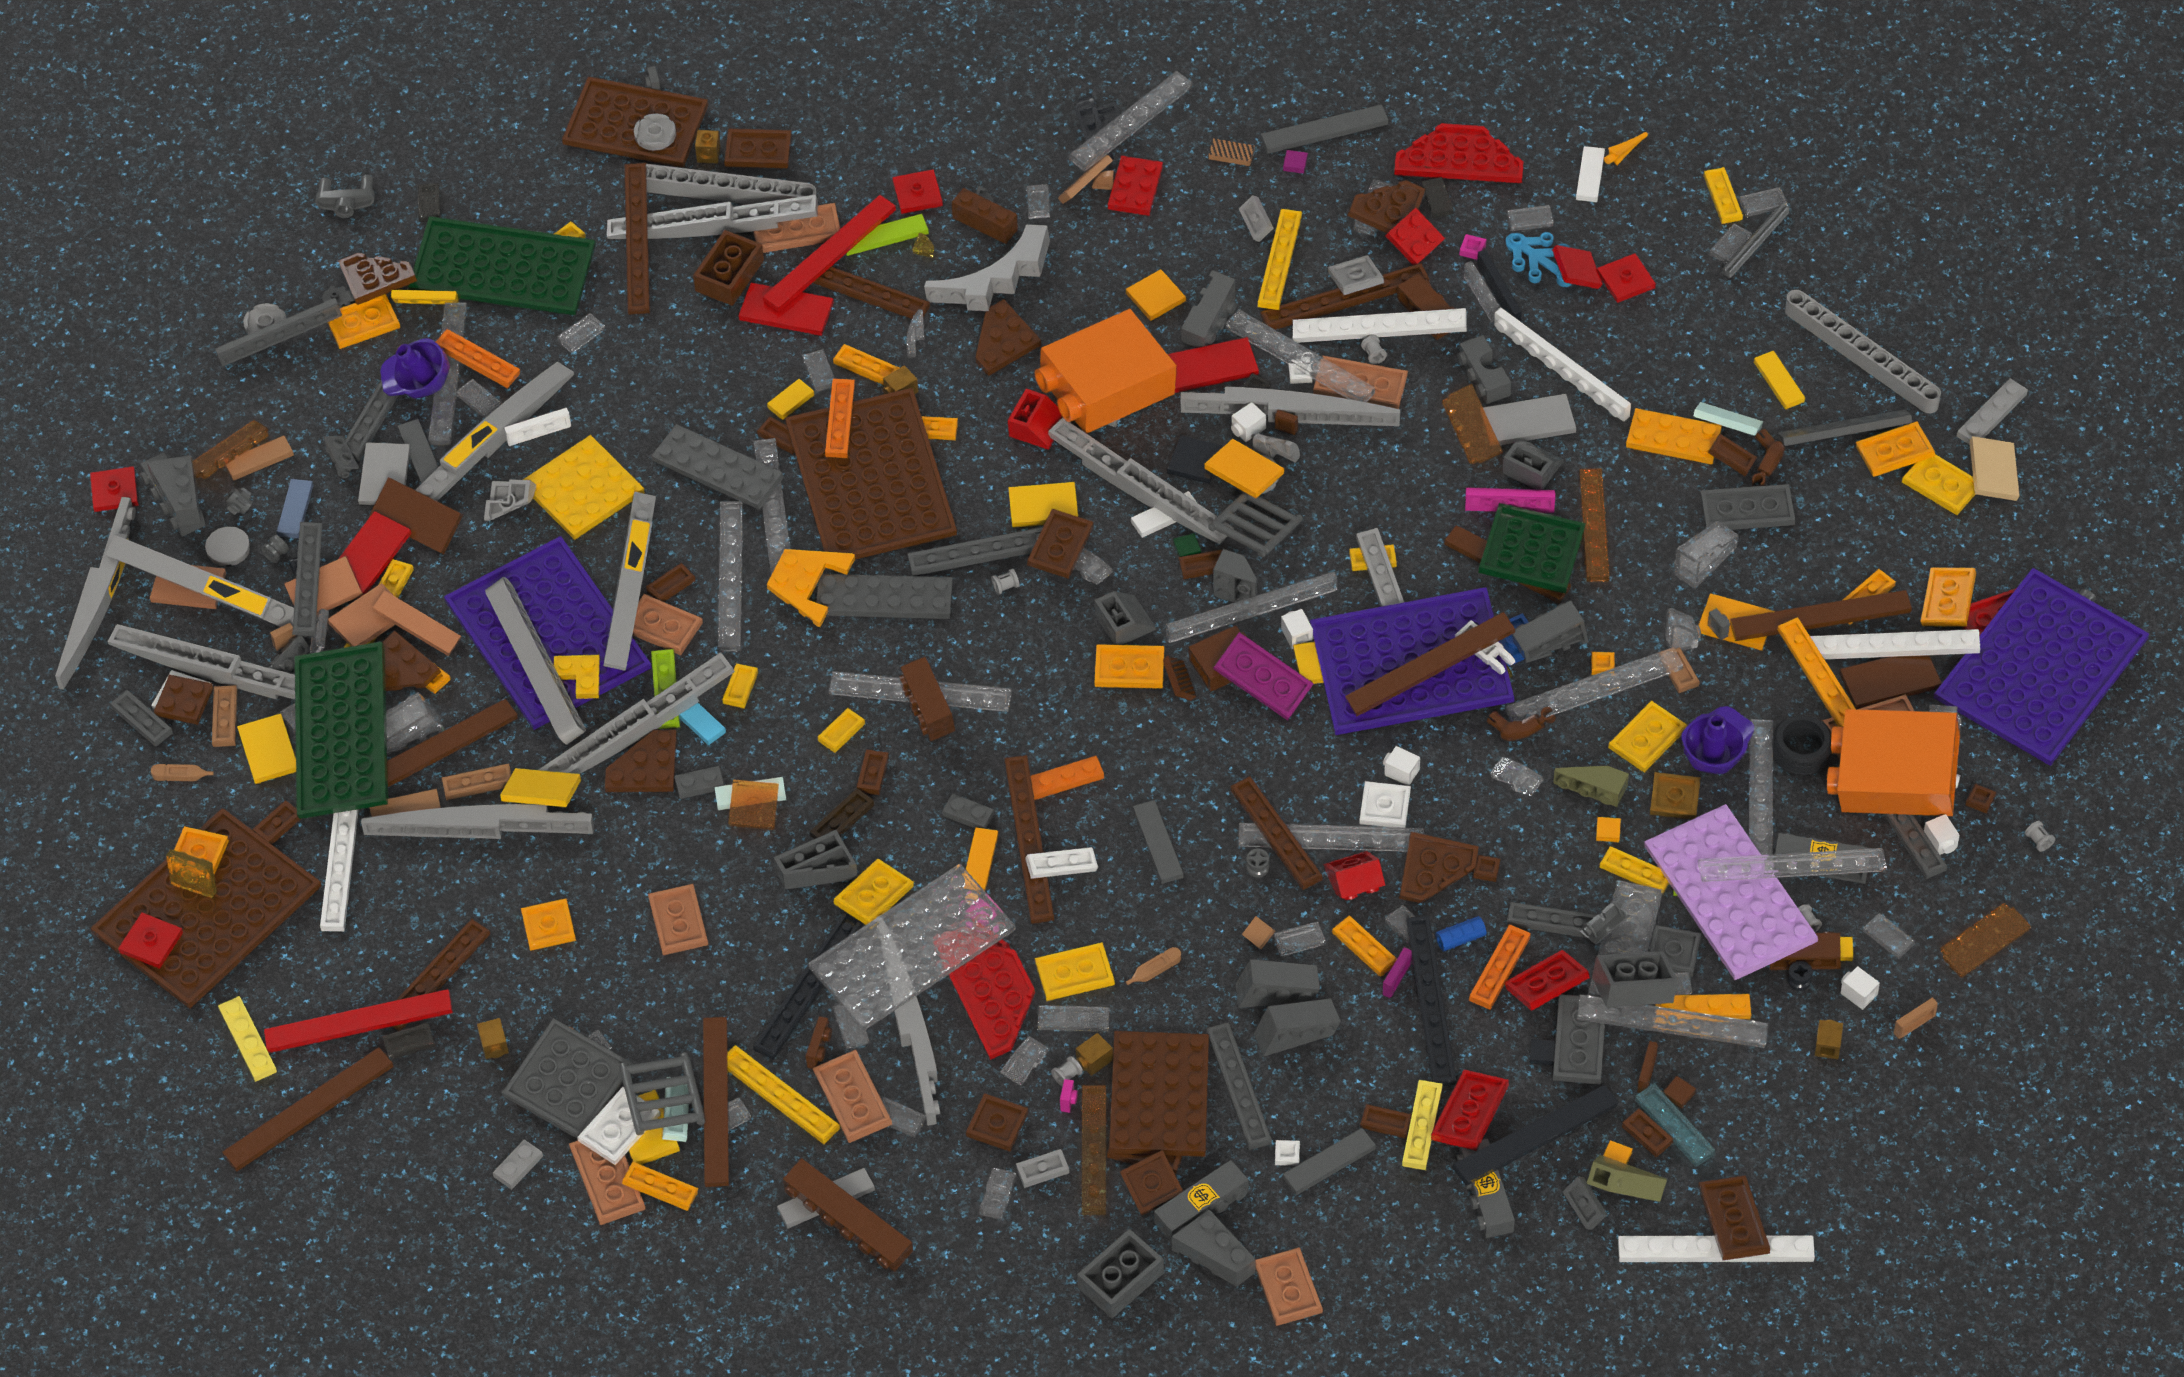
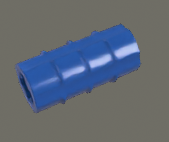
M1477 916L1437 931L1435 936L1439 948L1444 952L1452 948L1455 949V947L1462 944L1465 945L1470 941H1476V939L1486 936L1487 932L1483 920Z

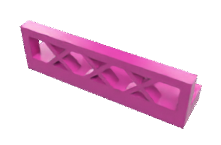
M1466 488L1465 511L1497 512L1499 503L1540 513H1554L1555 490Z

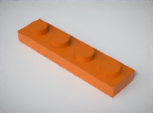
M448 329L436 341L443 348L446 355L506 388H509L520 375L519 368Z
M833 379L825 449L826 457L848 458L855 380Z
M1097 756L1032 775L1031 782L1034 800L1104 779V772Z
M1509 924L1472 990L1469 1001L1491 1010L1505 985L1504 982L1507 981L1529 942L1531 933Z

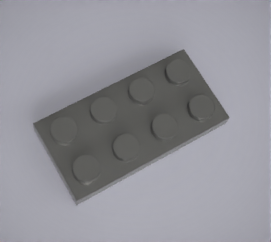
M1789 484L1701 490L1700 492L1706 531L1795 525Z
M1559 995L1553 1081L1601 1084L1606 1006L1602 998Z

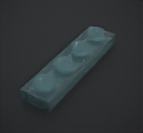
M1655 1083L1636 1095L1635 1101L1656 1124L1673 1138L1674 1144L1695 1167L1715 1155V1149Z

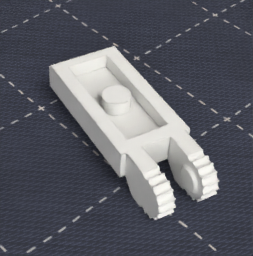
M1470 620L1455 634V637L1478 625ZM1499 642L1475 654L1499 674H1503L1505 668L1495 659L1498 655L1509 665L1515 663L1514 657Z

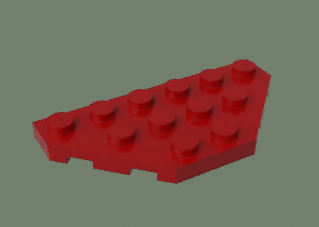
M1441 123L1435 127V131L1428 135L1424 134L1412 142V146L1396 153L1394 175L1522 183L1524 161L1509 152V148L1499 139H1494L1489 134V130L1484 126Z
M957 932L949 933L932 941L989 1059H994L1011 1051L1035 994V989L1016 951L1010 948H1000L994 946L993 943L977 938L975 940L967 938Z

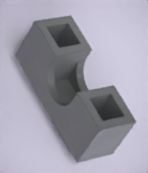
M1484 335L1460 343L1457 358L1460 365L1465 366L1469 380L1475 383L1478 396L1483 397L1486 404L1511 395V381L1502 367L1497 369L1485 368V366L1492 364L1493 351Z

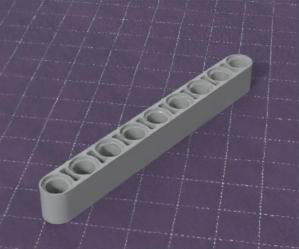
M646 164L648 193L740 204H755L809 195L817 196L815 186L810 183Z
M1791 290L1788 292L1785 313L1791 319L1921 411L1934 413L1938 410L1941 391L1935 384L1803 291Z
M502 577L485 590L486 595L556 734L563 743L568 745L586 731L585 726L511 582L506 577Z

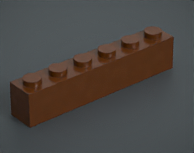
M801 1158L783 1178L784 1191L791 1198L795 1199L797 1197L803 1202V1206L811 1213L816 1211L821 1215V1219L825 1224L830 1227L834 1225L840 1230L839 1233L846 1240L850 1241L852 1239L855 1241L863 1253L866 1255L871 1254L877 1258V1263L884 1269L890 1268L895 1272L913 1252V1245L909 1239Z

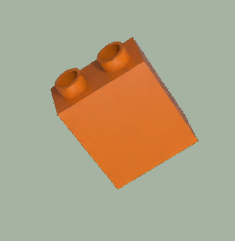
M1128 309L1042 347L1040 368L1035 370V379L1042 392H1052L1058 399V408L1065 421H1075L1082 431L1087 434L1174 395L1177 365L1133 311Z
M1845 709L1844 726H1833L1831 751L1832 754H1841L1840 767L1828 768V794L1838 795L1842 812L1933 816L1946 814L1947 816H1953L1960 743L1957 713Z

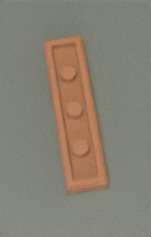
M385 590L372 608V611L447 656L451 654L461 639V636Z

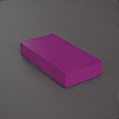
M1403 948L1383 982L1384 996L1388 998L1393 996L1412 964V950Z

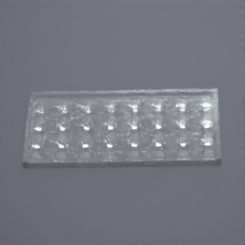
M958 864L809 962L808 965L809 969L858 1026L865 1031L1016 929L1015 924L961 864Z

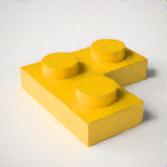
M599 655L554 656V667L560 679H576V699L599 698Z

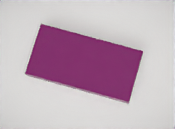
M1240 632L1213 668L1287 721L1314 684Z

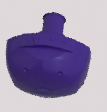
M429 338L400 345L395 355L388 358L382 364L380 372L383 391L388 396L406 394L414 399L423 398L440 391L446 382L450 369V364L443 348Z
M1728 706L1719 707L1709 714H1702L1693 720L1682 732L1684 754L1696 770L1711 774H1725L1746 753L1748 743L1754 733V725L1735 709Z

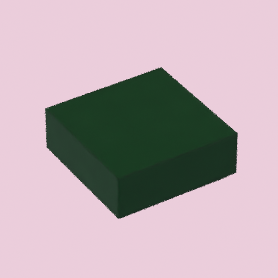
M1195 533L1173 539L1178 557L1201 553Z

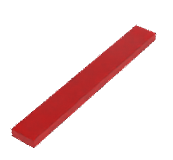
M879 195L763 296V301L780 312L896 211V205Z
M447 989L264 1029L266 1049L268 1053L451 1014L453 1010L450 992Z

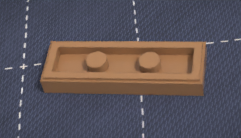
M1105 155L1068 187L1058 198L1061 203L1064 204L1073 198L1113 161L1110 156Z
M282 436L224 460V464L234 481L294 456L285 436Z
M237 685L214 686L213 747L236 746Z
M508 763L442 777L446 800L503 789L511 777V770Z
M437 789L390 798L388 799V805L370 807L371 816L374 817L441 807Z

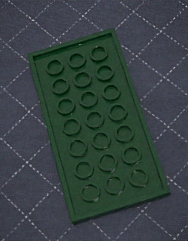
M429 216L413 269L417 281L409 284L408 288L409 290L456 291L459 299L576 315L596 243L592 239Z
M376 642L295 656L297 816L299 819L388 805L384 644Z

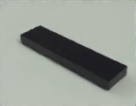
M1479 251L1477 266L1500 306L1521 322L1522 311L1487 251Z

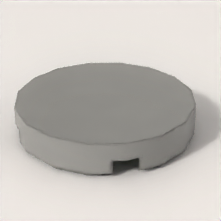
M658 113L648 114L644 116V119L641 121L639 119L635 124V141L644 149L652 151L662 150L674 142L676 137L675 124L666 115Z
M259 304L245 314L243 322L245 332L251 334L286 319V314L275 304Z
M223 527L210 534L206 540L205 548L207 556L212 563L226 567V565L231 564V566H234L244 561L249 554L250 543L248 535L243 530L236 527Z

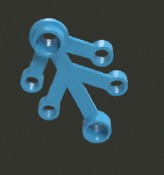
M1544 232L1540 237H1525L1521 233H1511L1506 237L1505 244L1508 250L1513 252L1512 269L1514 271L1521 272L1525 269V260L1521 254L1523 252L1529 257L1530 271L1528 279L1530 282L1538 283L1541 281L1542 273L1538 269L1539 263L1557 275L1556 281L1558 285L1562 287L1572 285L1564 282L1558 265L1547 258L1555 257L1552 251L1553 248L1534 249L1531 247L1533 245L1551 246L1553 244V235L1551 233ZM1564 243L1559 244L1560 246L1569 247L1567 244Z

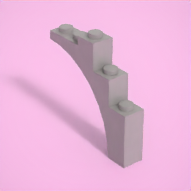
M1026 225L1016 245L1003 258L987 268L960 278L926 281L924 288L927 301L933 303L966 304L967 310L989 311L993 293L1015 294L1019 276H1041L1050 242L1047 225Z

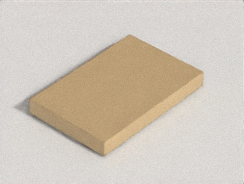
M1972 436L1970 439V451L1975 494L2017 501L2019 498V486L2014 443Z

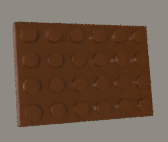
M588 76L563 135L562 142L563 145L684 168L697 131L708 108V99ZM658 113L666 115L675 124L676 137L674 142L662 150L654 151L639 146L634 136L636 122L639 119L641 121L648 114Z
M1114 1031L1109 1153L1153 1155L1163 1150L1165 1155L1205 1157L1209 1034Z

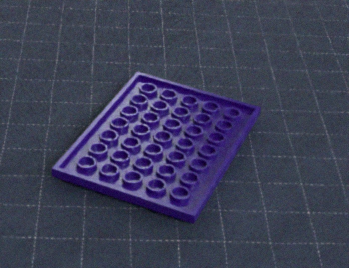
M561 536L444 596L446 604L533 730L547 724L550 720L485 592L487 588L502 577H506L513 585L553 665L554 656H600L599 695L651 669L650 661L633 637L625 671L603 666L613 609ZM576 679L561 680L575 708L594 699H576Z
M2032 568L1980 634V653L1965 654L1934 693V699L2051 766L2148 640L2149 633Z
M1487 587L1310 620L1335 735L1514 702V694L1505 661L1499 655L1495 658L1505 668V672L1499 674L1475 654L1357 717L1345 698L1346 695L1455 638V634L1470 620L1480 625L1493 618L1494 615Z

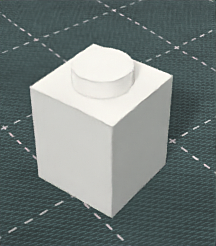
M1251 402L1232 415L1231 429L1237 437L1240 436L1247 442L1256 434L1266 429V415Z
M1302 609L1290 611L1281 616V629L1292 649L1295 644L1313 642V628Z
M1396 746L1392 753L1388 752L1384 758L1385 776L1409 786L1420 770V757Z
M1946 814L1925 822L1924 832L1939 855L1951 853L1957 848L1960 835Z
M1857 966L1852 972L1849 971L1843 976L1841 980V994L1863 1010L1878 995L1880 983Z

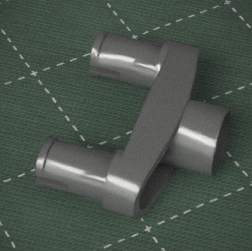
M370 175L362 176L360 189L331 191V180L321 178L319 179L315 203L321 209L334 210L338 217L349 218L353 215L355 209L368 207L374 203L373 177Z

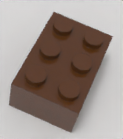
M724 230L693 275L695 291L733 306L764 261L762 244Z
M926 657L901 666L902 675L899 676L902 684L901 688L905 697H908L910 701L909 705L913 715L917 716L918 725L923 736L928 735L931 742L954 732L955 726L952 713Z

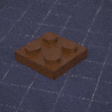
M169 674L154 713L159 717L198 725L212 693V683Z
M984 1093L967 1128L966 1137L1011 1152L1028 1115V1108Z
M1163 1150L1120 1171L1141 1215L1164 1205L1183 1192Z

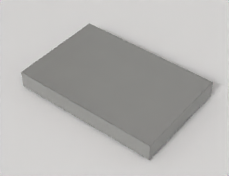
M366 443L358 499L359 504L375 505L388 477L406 485L410 444Z

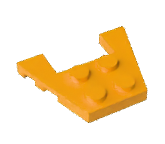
M785 549L767 583V589L788 605L791 604L798 609L801 615L810 618L817 627H821L828 613V607L810 601L809 598L825 568L847 575L855 560V554Z

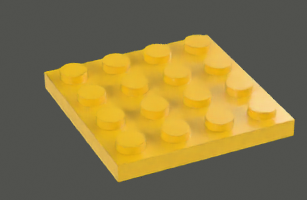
M591 435L523 479L531 480L536 484L533 499L574 540L631 503L634 492L645 493L644 487Z

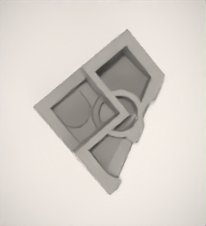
M1256 434L1253 438V451L1261 455H1266L1273 459L1276 454H1279L1295 463L1300 457L1299 448L1294 442L1263 434Z
M531 480L492 481L490 500H486L484 520L491 521L530 503L535 494L536 484Z

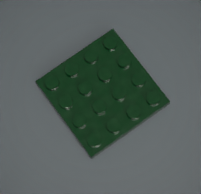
M1499 503L1478 573L1566 594L1586 523Z

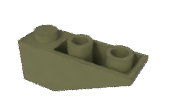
M1610 766L1555 768L1553 783L1563 789L1578 792L1584 797H1591L1601 801L1603 804L1618 807L1628 787L1629 773Z
M1599 1155L1593 1161L1587 1184L1608 1192L1659 1202L1662 1199L1667 1178Z

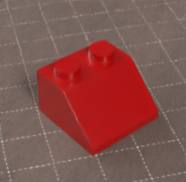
M1368 851L1323 864L1336 895L1342 899L1344 898V900L1354 899L1358 897L1357 894L1362 892H1377L1379 887L1385 886L1380 861Z

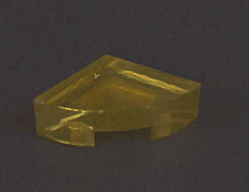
M919 233L913 246V253L933 258L934 246L925 234Z

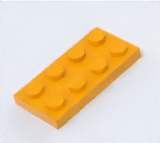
M1635 408L1626 448L1713 465L1714 456L1709 454L1708 451L1721 433L1722 425Z

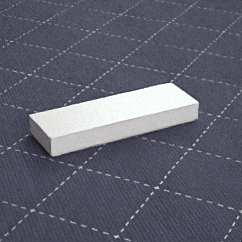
M1584 146L1576 200L1597 202L1605 154L1604 148Z
M567 408L504 427L506 441L509 446L569 428L571 427Z
M1189 491L1184 493L1186 496H1188L1196 502V500L1193 498ZM1155 507L1131 517V523L1142 538L1176 522Z
M1092 847L1027 854L1025 858L1031 879L1094 872L1098 869Z

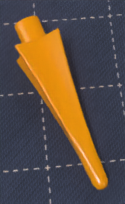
M1644 132L1628 141L1609 147V155L1604 157L1605 163L1610 164L1614 162L1618 165L1635 146L1648 136V133Z

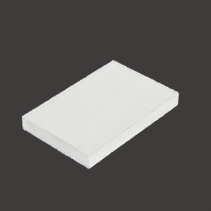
M624 1087L616 1093L578 1136L580 1143L614 1165L622 1159L642 1136L636 1135ZM636 1096L637 1102H644L643 1099ZM654 1109L640 1112L642 1121L657 1119L660 1116V1110Z

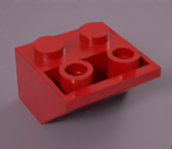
M1025 389L1008 419L1009 437L1049 450L1054 440L1050 438L1048 431L1063 418L1058 406L1048 396Z

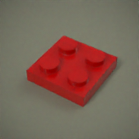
M1417 208L1413 209L1385 235L1412 265L1419 264L1445 239Z

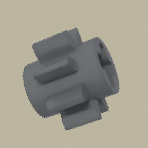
M244 487L241 490L232 489L225 498V501L228 503L226 509L234 515L237 512L244 514L253 503L250 500L251 493Z

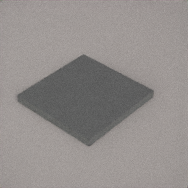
M553 1018L503 1090L502 1096L578 1139L582 1131L608 1104L622 1085L623 1081L619 1065L624 1062L628 1065H633V1063Z

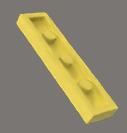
M240 996L218 1005L219 1011L255 1082L276 1073V1067Z
M1423 1080L1418 1082L1402 1166L1426 1170L1432 1142L1431 1133L1435 1127L1443 1084Z

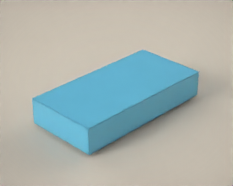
M699 703L679 714V718L707 745H710L726 733L725 727Z

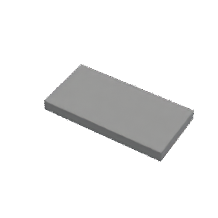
M1566 394L1480 408L1490 447L1576 433V425Z

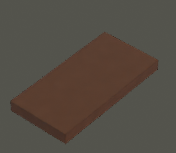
M388 477L369 517L375 511L411 529L412 534L409 536L410 538L444 554L464 514Z
M1929 655L1887 657L1840 669V676L1856 709L1905 694L1906 696L1935 690L1942 684Z
M1746 1175L1699 1182L1698 1189L1722 1261L1770 1254V1245Z

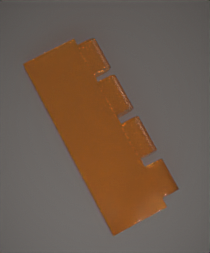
M1472 384L1449 394V397L1442 401L1470 464L1476 462L1480 464L1503 453Z
M253 420L193 460L196 478L202 476V478L206 479L218 471L216 466L222 468L235 459L234 454L239 457L252 448V441L254 444H258L269 436L267 427Z
M2003 903L1991 911V915L1987 914L1973 924V927L1967 928L1956 936V940H1950L1940 950L1947 964L1963 978L2029 931L2032 926L2014 907L2009 908Z

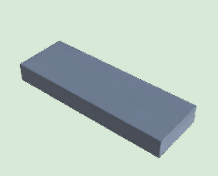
M291 479L277 529L279 537L299 539L300 522L305 520L314 486L313 481Z

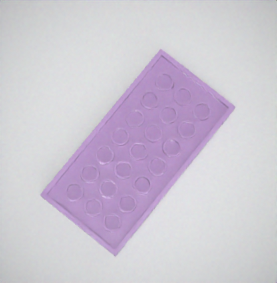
M1726 804L1644 841L1645 848L1661 869L1663 875L1734 980L1818 942V936Z

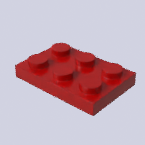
M1121 156L1108 201V209L1150 216L1163 169V162Z
M1561 950L1504 983L1506 990L1532 1011L1589 979L1590 976L1586 968L1564 950Z

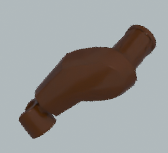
M1766 429L1760 430L1765 438H1762L1759 433L1755 436V439L1766 449V454L1757 469L1760 473L1755 474L1752 478V487L1756 482H1761L1760 486H1765V476L1769 477L1774 472L1785 451L1783 443L1776 441Z
M1545 707L1541 710V717L1534 714L1522 721L1509 722L1497 711H1493L1489 715L1492 719L1487 718V723L1500 732L1503 740L1511 742L1535 734L1545 727L1544 722L1553 723L1556 717L1551 715L1546 718V715L1552 712V709Z

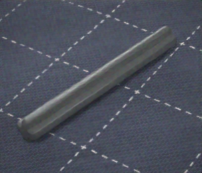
M1784 203L1780 204L1723 267L1722 274L1731 278L1789 214L1790 208Z

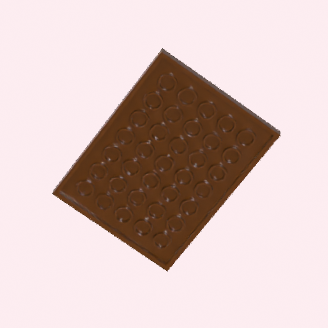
M913 388L853 402L848 458L825 456L830 407L785 418L824 552L855 554V559H860L957 535L955 522Z
M224 808L219 810L199 829L228 836L229 842L213 879L169 869L168 863L172 856L171 854L90 928L92 934L189 1009L321 887V882ZM141 912L178 926L183 930V934L160 969L119 953V946Z

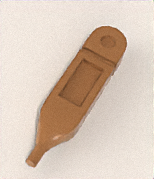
M156 764L151 768V775L157 781H197L204 776L214 775V771H205L197 765Z
M1172 947L1140 965L1132 978L1126 981V984L1129 985L1137 981H1149L1171 968V966L1173 967L1181 961V951L1176 947Z

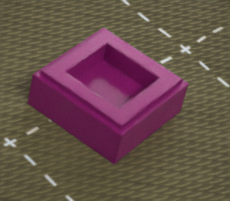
M1287 150L1283 171L1304 174L1308 153Z

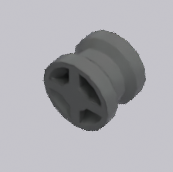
M273 535L269 539L270 542L263 544L260 549L269 561L277 563L280 560V556L289 551V547L283 539Z
M1259 848L1251 850L1246 857L1247 872L1252 877H1263L1269 872V854Z

